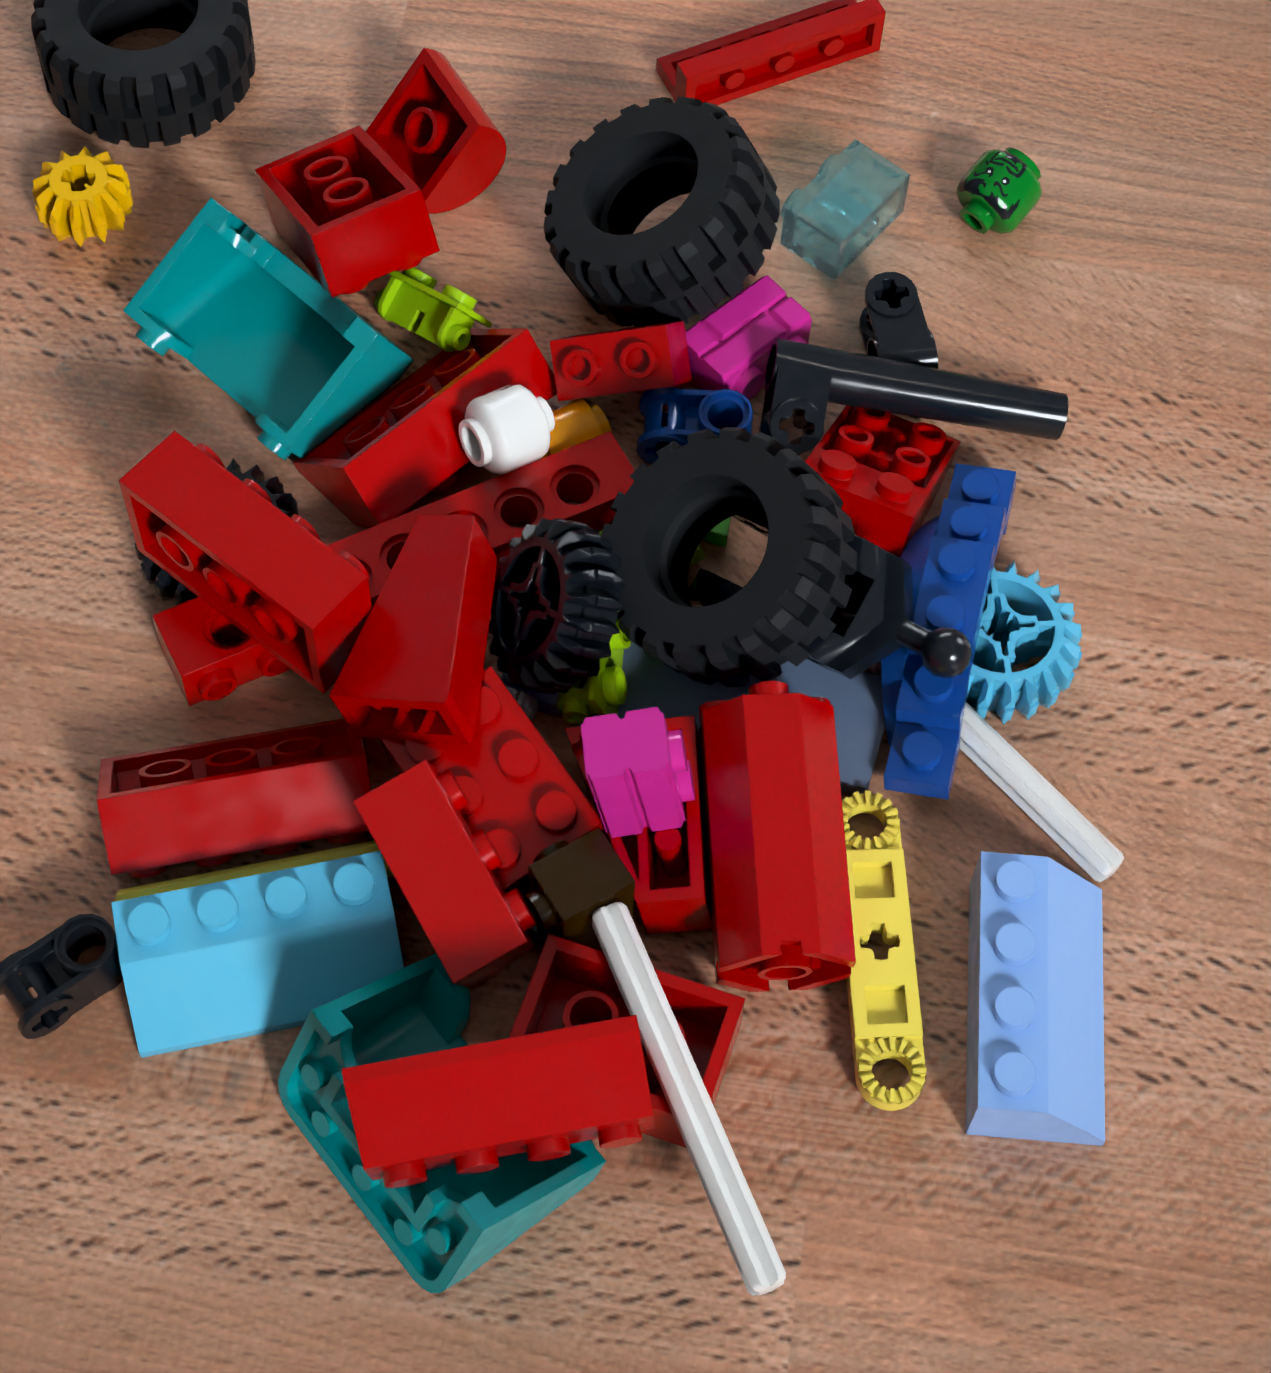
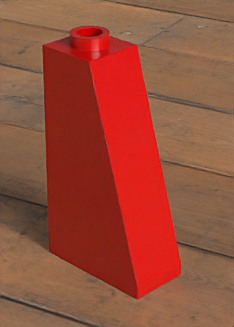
M458 514L418 515L329 694L357 737L471 744L476 730L498 562L496 554L474 516Z

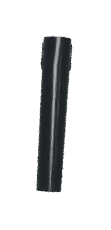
M775 338L770 348L766 366L765 397L759 432L777 439L787 449L790 448L797 455L803 454L813 449L819 443L823 434L827 402L1058 440L1066 424L1069 405L1068 396L1065 393ZM793 416V425L798 429H802L803 436L789 443L788 432L779 430V424Z

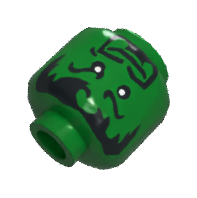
M1011 147L1005 150L992 149L984 152L962 177L956 189L959 202L963 206L960 210L962 219L972 229L982 234H985L989 229L1000 234L1014 231L1035 207L1042 195L1039 182L1041 173L1037 165L1023 152Z

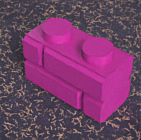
M768 275L761 277L737 294L732 300L730 299L717 308L718 310L707 315L686 330L692 381L688 383L694 388L698 387L699 390L729 389L738 391L750 400L761 390L765 383L768 356L775 338L809 344L812 323L810 313L792 297L788 298L785 290Z
M658 707L626 711L624 718L621 719L616 713L585 718L581 725L585 772L606 833H609L611 838L642 834L643 828L647 826L651 832L681 828L683 822L686 821L684 802L695 800L690 761L686 758L682 730L668 731L664 713Z

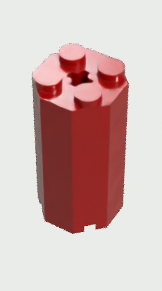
M764 681L753 684L749 687V695H741L730 700H715L703 703L699 706V739L716 984L749 992L770 991L769 980H788L789 990H808L850 978L851 967L854 968L856 957L833 705H831L830 700L823 697H810L802 693H789V686L780 681Z

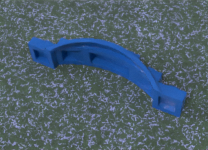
M956 463L948 499L944 498L941 513L924 523L915 532L900 557L912 567L914 623L930 631L941 627L960 630L967 636L971 644L972 658L966 670L952 678H941L932 675L926 670L921 655L903 646L881 660L883 710L890 746L884 773V790L949 799L960 748L964 709L982 613L1002 535L1006 534L1016 487V471Z

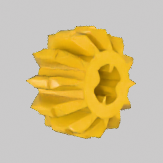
M84 146L81 152L75 156H69L61 150L58 163L42 162L41 176L33 180L32 193L36 203L35 210L38 220L43 224V227L51 228V232L55 235L58 242L73 236L78 245L82 247L88 237L96 236L105 243L107 230L124 231L125 216L132 213L133 197L129 189L130 182L123 166L114 164V160L111 159L107 151L92 157V154Z

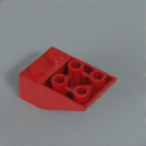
M846 405L805 462L833 487L843 501L841 510L851 518L855 535L872 542L893 555L901 557L910 539L922 526L959 449L961 441L947 436L941 428L933 424L914 423L889 412Z

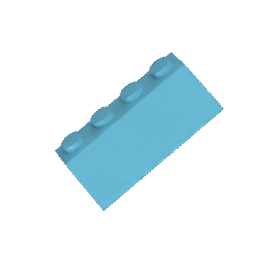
M381 851L111 902L120 967L141 1058L303 1026L311 1010L404 968L394 909Z

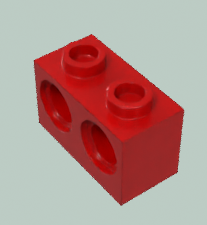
M684 321L573 335L549 341L558 401L673 387L692 381Z

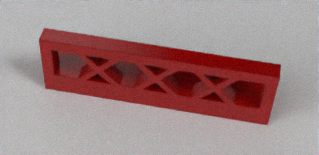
M832 0L657 58L656 71L675 102L679 96L699 99L702 103L707 102L719 105L879 51L886 11L878 0H864L858 3L856 0Z

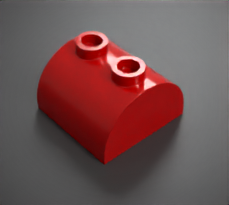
M425 47L366 130V133L421 188L429 214L447 212L473 200L493 182L500 172L506 157L507 149L503 136L451 63L442 53Z

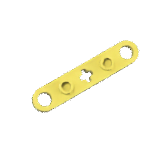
M865 790L864 793L854 792L852 796H847L842 800L856 964L854 968L851 967L850 978L846 979L855 1080L860 1094L869 1104L882 1110L896 1111L910 1106L919 1097L925 1083L927 1068L925 1066L921 1008L897 807L894 808L889 798L886 800L878 792L875 795L871 794V791ZM856 814H871L881 821L884 832L880 833L879 837L874 836L872 840L869 837H865L864 840L861 839L862 836L860 835L854 836L855 832L853 830L850 831L848 820ZM870 934H882L884 944L895 945V947L889 948L886 959H875L872 949L861 947L868 944ZM883 1059L897 1060L908 1070L910 1082L905 1084L904 1088L899 1087L898 1090H895V1088L886 1090L887 1087H880L879 1082L874 1080V1074L871 1072L872 1066Z

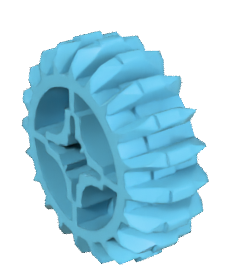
M1015 561L1007 566L1005 572L996 571L993 566L966 702L971 707H974L975 711L983 719L988 711H996L1003 725L1008 720H1011L1014 709L1027 720L1036 714L1039 705L1049 709L1057 701L1059 693L1064 692L1065 689L1070 687L1075 675L1073 670L1078 667L1082 656L1081 647L1079 646L1082 637L1081 625L1072 622L1075 615L1073 610L1074 603H1058L1061 594L1059 592V584L1047 588L1039 586L1041 580L1039 570L1033 572L1027 578L1017 575L1018 570ZM1005 646L1004 652L1002 654L1001 647ZM1030 657H1044L1040 662L1028 669L1012 672L1014 665L1029 663Z

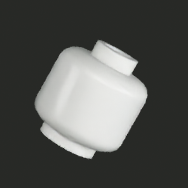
M508 385L473 399L465 409L464 420L459 423L458 431L462 447L469 460L475 466H483L494 474H506L540 460L548 452L551 440L550 432L555 428L553 412L544 398L540 396L535 397L530 390L522 385Z

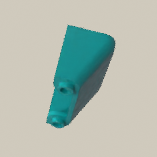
M213 198L208 200L123 310L141 326L135 335L161 356H164L169 349L183 356L256 418L255 422L263 429L257 439L283 460H286L291 453L300 458L307 456L396 383L415 361L337 296L332 298L319 281Z
M437 953L311 1010L278 1078L279 1094L290 1118L412 1279L422 1289L430 1293H441L462 1281L590 1184L606 1163V1160L595 1148L593 1141L589 1140L570 1144L571 1153L569 1155L552 1160L528 1161L527 1152L498 1157V1168L476 1174H456L455 1165L426 1170L428 1180L405 1187L386 1188L384 1187L383 1179L372 1180L363 1169L343 1083L342 1068L468 1046L461 1037V1033L470 1015V993L468 988L453 984Z

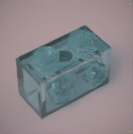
M855 139L839 155H830L821 165L816 178L804 189L796 188L787 197L780 213L783 218L780 244L835 280L903 212L910 174Z

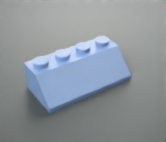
M981 851L969 884L966 1135L1103 1146L1105 1143L1102 889L1049 857Z

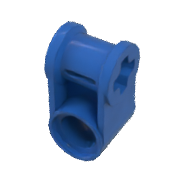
M666 387L647 390L641 395L639 401V410L641 415L644 416V433L638 438L636 451L638 457L649 464H653L659 459L656 452L662 448V442H668L669 444L675 441L680 446L688 444L687 436L698 431L709 429L719 437L721 429L718 428L734 427L744 428L752 435V406L746 396L738 391L729 389L687 390ZM664 404L668 405V412H662Z

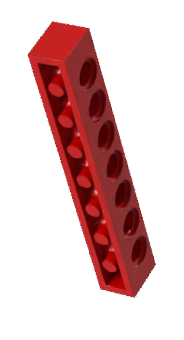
M609 431L327 546L338 554L341 551H346L362 563L369 574V588L373 607L418 515L458 514L474 516L498 558L495 577L497 579L501 570L499 565L500 557L509 556L511 539L521 537L522 531L525 528L510 526L511 524L519 522L537 525L542 518L549 520L559 518L586 523L590 528L597 529L600 532L603 529L604 523L612 524L615 512L610 507L618 492L626 494L634 483L630 475L635 470L613 433ZM570 500H578L584 503L572 505L565 502ZM199 597L152 615L160 647L189 707L204 700H220L230 695L238 686L262 676H277L291 669ZM228 639H244V641L234 646L221 645Z

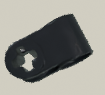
M883 272L875 275L868 282L865 289L866 307L863 309L859 319V331L862 335L867 355L939 369L935 339L927 326L917 288L913 281L897 272Z
M79 914L68 919L63 925L34 944L11 954L0 962V995L6 997L20 1018L17 1023L18 1029L23 1037L27 1039H36L58 1029L73 1014L106 992L115 989L123 981L116 934L112 926L103 917L94 914ZM97 945L106 947L103 954L96 961L87 964L77 963L80 954L87 948ZM31 987L38 994L34 999L28 993V989Z

